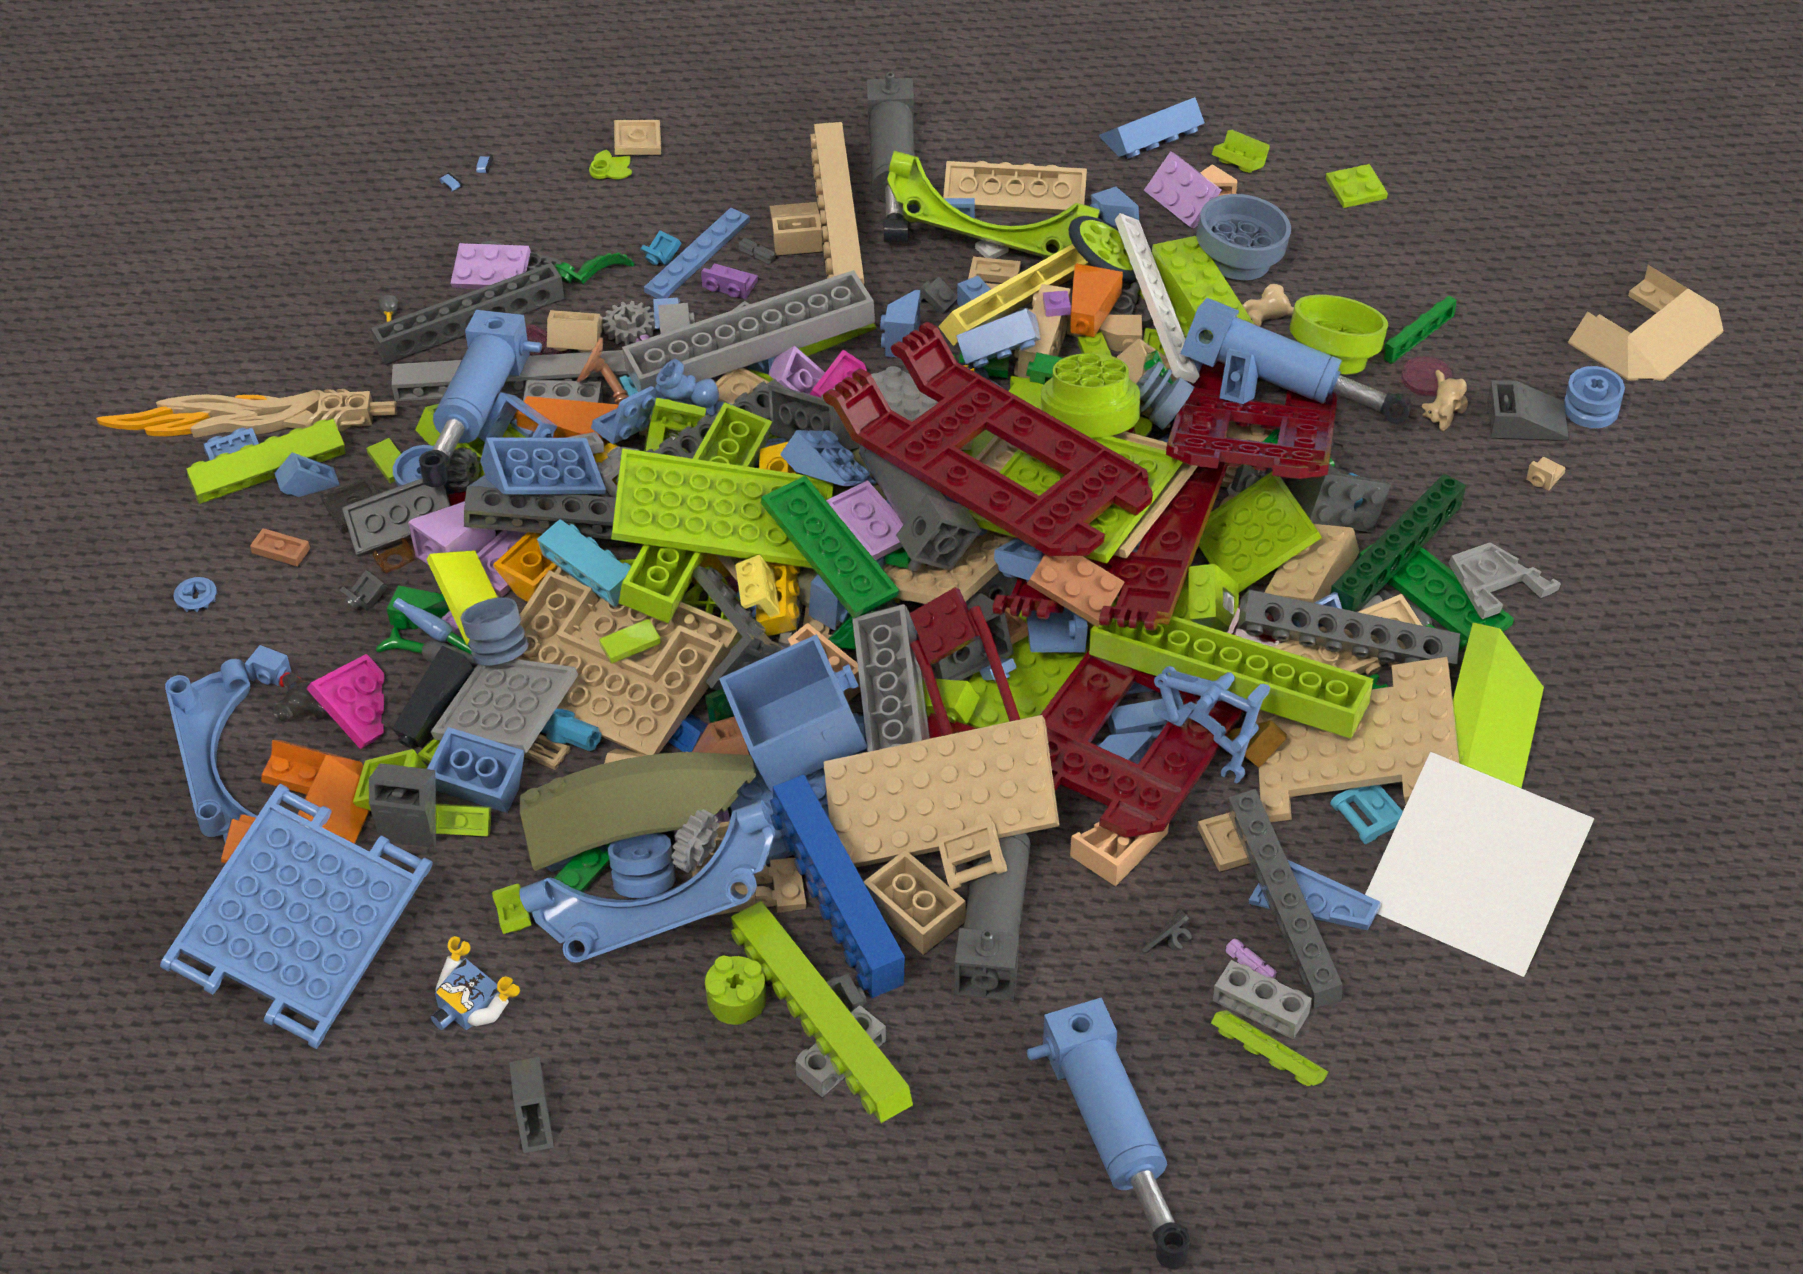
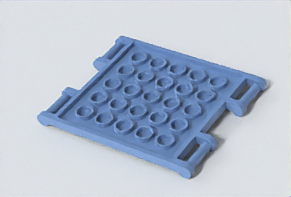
M279 784L163 957L160 967L168 972L173 970L204 987V991L212 995L218 990L222 979L226 975L274 1001L264 1017L265 1023L271 1026L276 1024L308 1041L309 1046L317 1049L423 878L429 873L433 862L427 858L420 859L389 843L390 840L382 835L377 839L370 852L322 828L330 818L331 809L325 806L319 807L290 792L288 787ZM284 801L314 818L312 821H309L279 804ZM385 853L416 870L412 874L380 856ZM181 952L214 969L211 976L178 960ZM284 1006L317 1023L316 1029L313 1031L281 1014Z

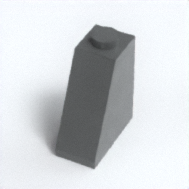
M540 1057L509 1062L514 1107L523 1153L554 1148Z

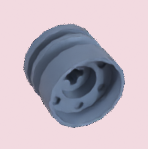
M1158 361L1153 367L1145 371L1136 385L1139 387L1140 400H1142L1140 414L1149 406L1153 408L1149 420L1163 430L1184 405L1194 386L1181 377L1170 384L1168 380L1172 370L1168 368L1162 376H1159L1164 364Z
M487 599L472 605L462 613L460 619L465 635L470 639L468 645L472 651L471 654L475 663L488 666L503 664L519 657L527 650L528 640L524 635V628L520 625L521 617L517 604L513 599Z

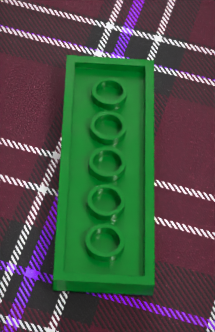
M806 475L761 497L760 503L854 619L898 596V587Z
M1370 545L1368 548H1366L1365 550H1363L1362 552H1360L1359 558H1360L1372 545ZM1421 548L1387 582L1448 631L1460 633L1461 641L1469 639L1473 623L1500 628L1502 632L1513 625L1514 618L1503 609L1498 614L1482 619L1454 572L1424 548Z

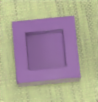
M1068 291L1043 292L1046 317L1071 315Z

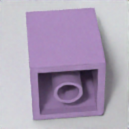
M465 502L414 518L408 522L415 556L428 564L427 557L433 553L474 550L478 553L496 537V531L494 529L464 527Z

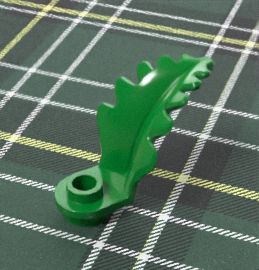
M618 252L614 254L608 253L604 256L598 255L592 260H587L578 273H575V269L565 262H562L561 265L555 264L554 267L562 277V281L570 283L573 280L584 284L604 267L613 264L633 267L635 263L631 258H627L626 254Z

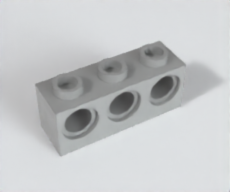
M527 380L523 402L527 396L603 403V390L601 382L581 381L579 383L577 381Z
M1232 960L1215 984L1213 995L1214 1002L1291 1039L1295 1038L1308 1017L1312 998L1306 996L1302 991L1293 990L1272 977H1266L1253 971L1249 966Z
M860 1005L850 1012L879 1048L886 1041V1026ZM815 1043L810 1049H805L798 1055L795 1061L796 1075L823 1097L843 1080L845 1076L843 1074L838 1075L835 1072L830 1061L831 1058L828 1054L823 1056Z

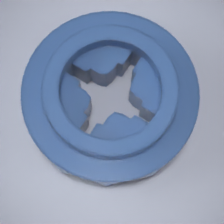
M194 577L183 581L176 587L174 600L178 608H184L186 612L194 609L198 613L201 607L208 609L209 603L215 602V595L218 593L215 584L211 580L203 577ZM195 589H197V592H199L197 599H193L192 597L195 593Z

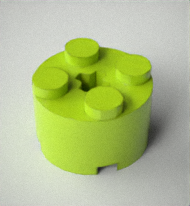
M721 956L716 959L715 964L708 970L705 978L707 1005L713 1015L719 1021L732 1025L746 1023L748 1020L760 1015L765 1008L767 999L765 976L760 963L741 956Z

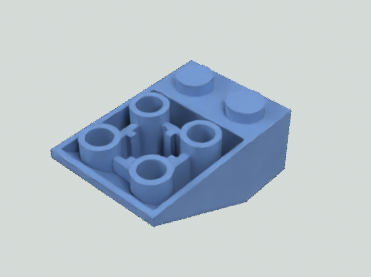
M796 430L780 454L798 473L841 486H857L867 480L872 486L876 484L871 478L870 472L854 459L853 453L844 448L838 442V437L828 430Z

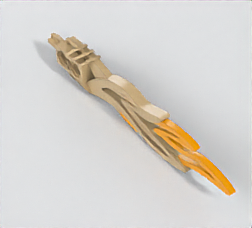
M327 389L324 392L313 390L284 398L262 395H237L235 398L222 395H189L157 401L158 408L133 414L102 416L96 419L98 424L110 428L126 430L145 429L146 434L149 436L193 434V437L196 438L223 432H233L239 428H253L256 435L278 431L287 427L304 429L313 426L317 421H328L334 419L339 432H342L351 426H372L373 416L397 415V402H373L370 391L349 392L346 389H337L336 391Z

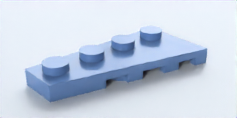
M1288 860L1313 919L1363 930L1369 929L1380 909V901ZM1258 883L1249 899V904L1269 908Z

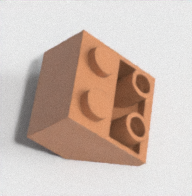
M735 716L708 724L692 751L749 755Z

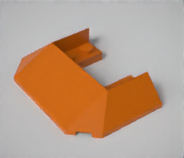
M272 740L271 757L262 773L261 782L274 786L282 784L288 787L289 790L307 794L305 800L319 807L325 806L331 809L330 818L322 828L355 844L370 810L357 807L353 803L364 766L362 762L283 740ZM301 810L297 814L309 821H312L314 818ZM241 814L239 820L232 819L221 857L222 863H227L255 821V817Z

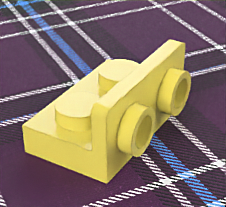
M760 555L737 563L736 573L742 607L747 609L757 605L770 618L779 615L774 572Z

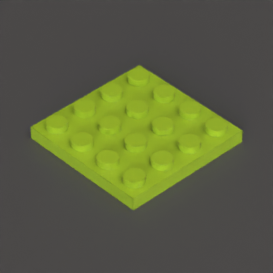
M1271 472L1210 513L1198 546L1210 564H1216L1238 583V589L1241 592L1321 539L1322 536L1281 477L1272 476Z

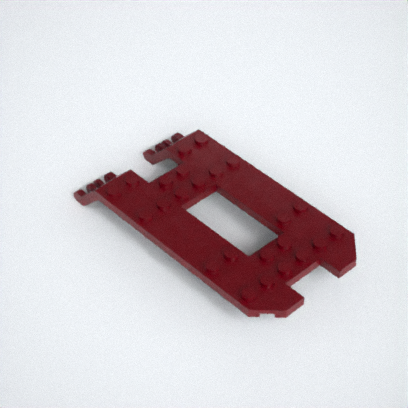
M929 322L920 325L919 331L913 330L903 337L902 342L898 341L891 346V352L903 361L918 390L938 402L917 419L911 422L891 410L872 375L861 368L852 373V378L846 377L842 382L836 384L835 390L829 389L823 394L824 401L834 407L853 441L1047 556H1088L1103 544L1105 539L1104 533L1088 525L1113 504L1137 516L1152 503L1153 492L1152 488L1149 487V476L1145 468L957 363L938 327ZM987 430L1065 476L1039 496L960 449Z
M1219 361L1213 367L1203 363L1196 382L1187 381L1194 386V389L1176 415L1167 442V456L1192 466L1216 469L1219 462H1225V465L1230 467H1240L1241 464L1251 465L1253 469L1262 471L1273 468L1272 476L1296 479L1328 475L1338 394H1328L1324 404L1290 390H1287L1285 405L1258 401H1248L1240 404L1221 399L1220 392L1225 364ZM1234 421L1239 426L1259 424L1261 428L1270 430L1281 427L1278 443L1226 438L1229 422Z
M1132 427L1129 430L1125 431L1136 434L1135 427ZM1219 462L1217 469L1200 466L1196 468L1143 536L1137 552H1131L1127 558L1113 555L1107 563L1086 558L1124 581L1122 588L1117 594L1119 599L1116 607L1103 606L1099 616L1100 625L1109 626L1112 623V619H1117V625L1122 628L1126 627L1128 621L1129 628L1136 629L1139 626V622H1144L1145 629L1155 631L1158 624L1169 625L1189 567L1193 561L1228 468L1225 462ZM1018 577L1011 596L997 595L992 608L993 614L1003 615L1005 609L1010 608V614L1017 617L1022 610V617L1026 618L1031 616L1032 611H1037L1038 619L1047 620L1050 613L1062 614L1065 607L1027 585L1026 579Z
M1240 606L1227 631L1229 634L1271 647L1285 642L1275 640L1272 636L1265 634L1259 636L1249 635L1245 630L1238 629ZM1269 614L1267 619L1274 622L1273 616ZM1089 649L1040 714L1043 715L1046 723L1054 790L1056 791L1061 784L1107 805L1108 808L1101 816L1099 826L1124 838L1163 832L1221 746L1214 741V735L1207 728L1191 718H1188L1182 726H1177L1168 721L1139 764L1092 744L1091 741L1134 682L1159 693L1161 691L1154 683L1155 675L1089 655ZM1179 690L1183 705L1189 702L1197 705L1201 696ZM1220 700L1217 701L1208 715L1225 727V736L1228 737L1244 713V710Z

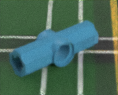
M556 709L541 731L547 734L546 738L552 742L570 743L587 751L594 750L601 739L599 727L576 719L575 714L566 709Z

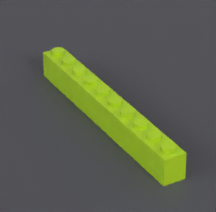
M760 901L733 915L731 919L734 929L731 930V934L736 944L745 947L744 950L749 959L760 963L765 981L770 980L773 983L772 986L777 997L780 1000L784 998L787 1001L786 1004L791 1015L794 1018L799 1017L801 1019V1025L805 1033L809 1037H815L819 1051L823 1056L828 1054L835 1072L846 1077L847 1086L852 1094L856 1095L858 1093L860 1095L866 1112L869 1115L874 1114L882 1123L913 1106L909 1085L764 903Z

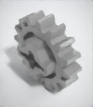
M634 301L627 305L621 302L620 307L613 305V311L607 310L606 317H603L604 334H608L609 340L615 338L616 344H619L621 341H624L625 346L629 342L636 343L637 338L641 339V335L653 336V330H655L654 312H651L650 306L644 308L642 302L638 305H635Z
M704 809L702 811L697 810L695 816L691 815L687 824H683V828L679 829L675 836L677 843L673 845L675 852L671 855V858L674 859L673 864L688 873L690 870L695 871L696 866H701L705 857L707 858L709 853L713 852L716 846L714 839L718 836L716 830L720 826L717 823L718 817Z

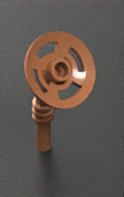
M600 337L577 382L580 383L586 379L593 371L597 373L601 371L614 392L613 398L615 403L619 405L623 399L629 397L627 395L628 392L623 389L609 365L604 362L605 359L601 358L603 338Z

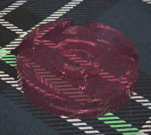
M1428 356L1416 357L1409 360L1403 366L1401 379L1403 385L1411 389V392L1416 395L1426 397L1437 396L1436 370H1440L1444 374L1445 380L1452 378V373L1446 363L1437 358Z

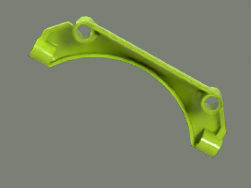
M894 150L889 166L890 172L887 183L897 204L903 205L902 213L907 221L925 223L1040 256L1044 260L1055 254L1049 253L1046 250L1047 245H1055L1058 248L1057 252L1072 244L1068 231L1072 220L1080 216L1098 218L1100 209L1075 203L1059 215L1035 224L1023 226L995 225L974 219L950 205L932 186L925 175L918 157ZM909 205H917L920 211L915 214L910 213L907 207Z

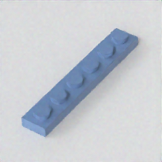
M733 208L727 210L646 284L644 292L657 299L668 298L750 222V216Z

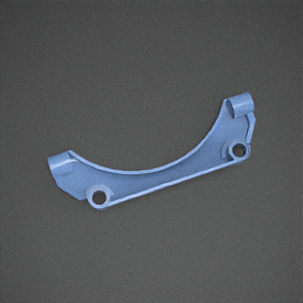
M240 659L225 661L221 666L220 672L209 674L193 683H190L186 676L177 675L171 677L165 684L202 834L208 837L223 835L225 843L232 819L239 820L241 814L257 818V815L242 807L232 798L220 780L217 769V748L222 730L234 709L250 691L246 667Z
M763 801L734 810L725 837L710 861L691 879L665 893L634 900L607 899L583 893L554 878H547L520 888L521 902L527 912H532L534 920L559 943L564 942L563 954L571 962H581L743 904L756 891L757 883L754 874L764 869L775 837L769 811ZM735 882L744 883L748 890L747 894L738 893L735 889ZM574 940L583 943L585 947L584 952H578L574 948Z

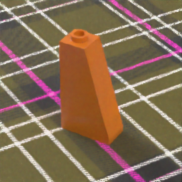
M1076 263L1070 333L1090 337L1096 335L1122 294L1123 272Z
M527 396L524 400L526 404L557 425L553 438H567L595 432L591 429L592 421L618 408L617 404ZM518 409L514 414L518 427L535 432L539 424ZM598 434L604 446L607 445L609 441Z

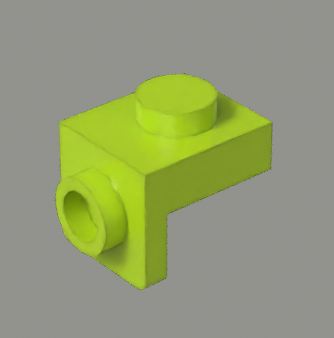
M514 884L492 892L503 934L519 931L531 926L529 912L525 910L520 899V884Z

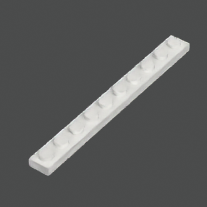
M1119 213L1115 219L1118 232L1124 243V248L1127 251L1172 374L1176 378L1181 377L1186 381L1195 383L1199 378V373L1194 360L1180 354L1185 337L1139 220Z

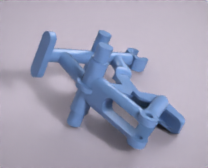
M1171 666L1166 667L1162 674H1158L1154 679L1155 685L1160 688L1164 704H1154V714L1177 726H1182L1188 718H1191L1207 728L1214 735V741L1232 755L1231 761L1222 768L1221 776L1225 777L1231 770L1236 775L1234 782L1238 783L1245 775V769L1241 765L1250 739L1259 730V726L1255 722L1262 701L1269 694L1270 687L1266 684H1260L1248 696V699H1245L1227 690L1235 680L1234 675L1230 672L1225 673L1216 681H1211L1177 672ZM1179 690L1201 696L1197 705L1192 702L1183 705ZM1223 700L1247 712L1241 732L1233 741L1225 736V727L1208 715L1217 701Z

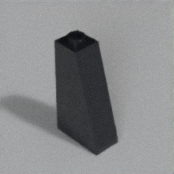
M441 646L392 728L399 737V743L408 748H412L414 745L423 748L433 736L431 733L432 729L474 671L465 655Z

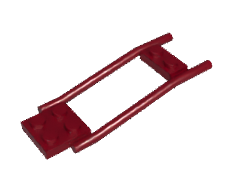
M954 587L909 613L920 640L913 641L910 646L921 669L942 736L953 734L931 664L939 662L979 638L982 640L1009 722L1020 720L992 634L980 606H974L968 610L960 589Z

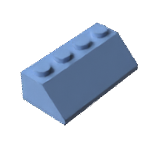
M1194 97L1100 134L1099 137L1119 157L1126 155L1128 159L1140 154L1139 149L1146 147L1148 151L1159 147V141L1165 139V142L1169 143L1179 139L1178 134L1184 132L1185 136L1198 131L1197 126L1205 122Z

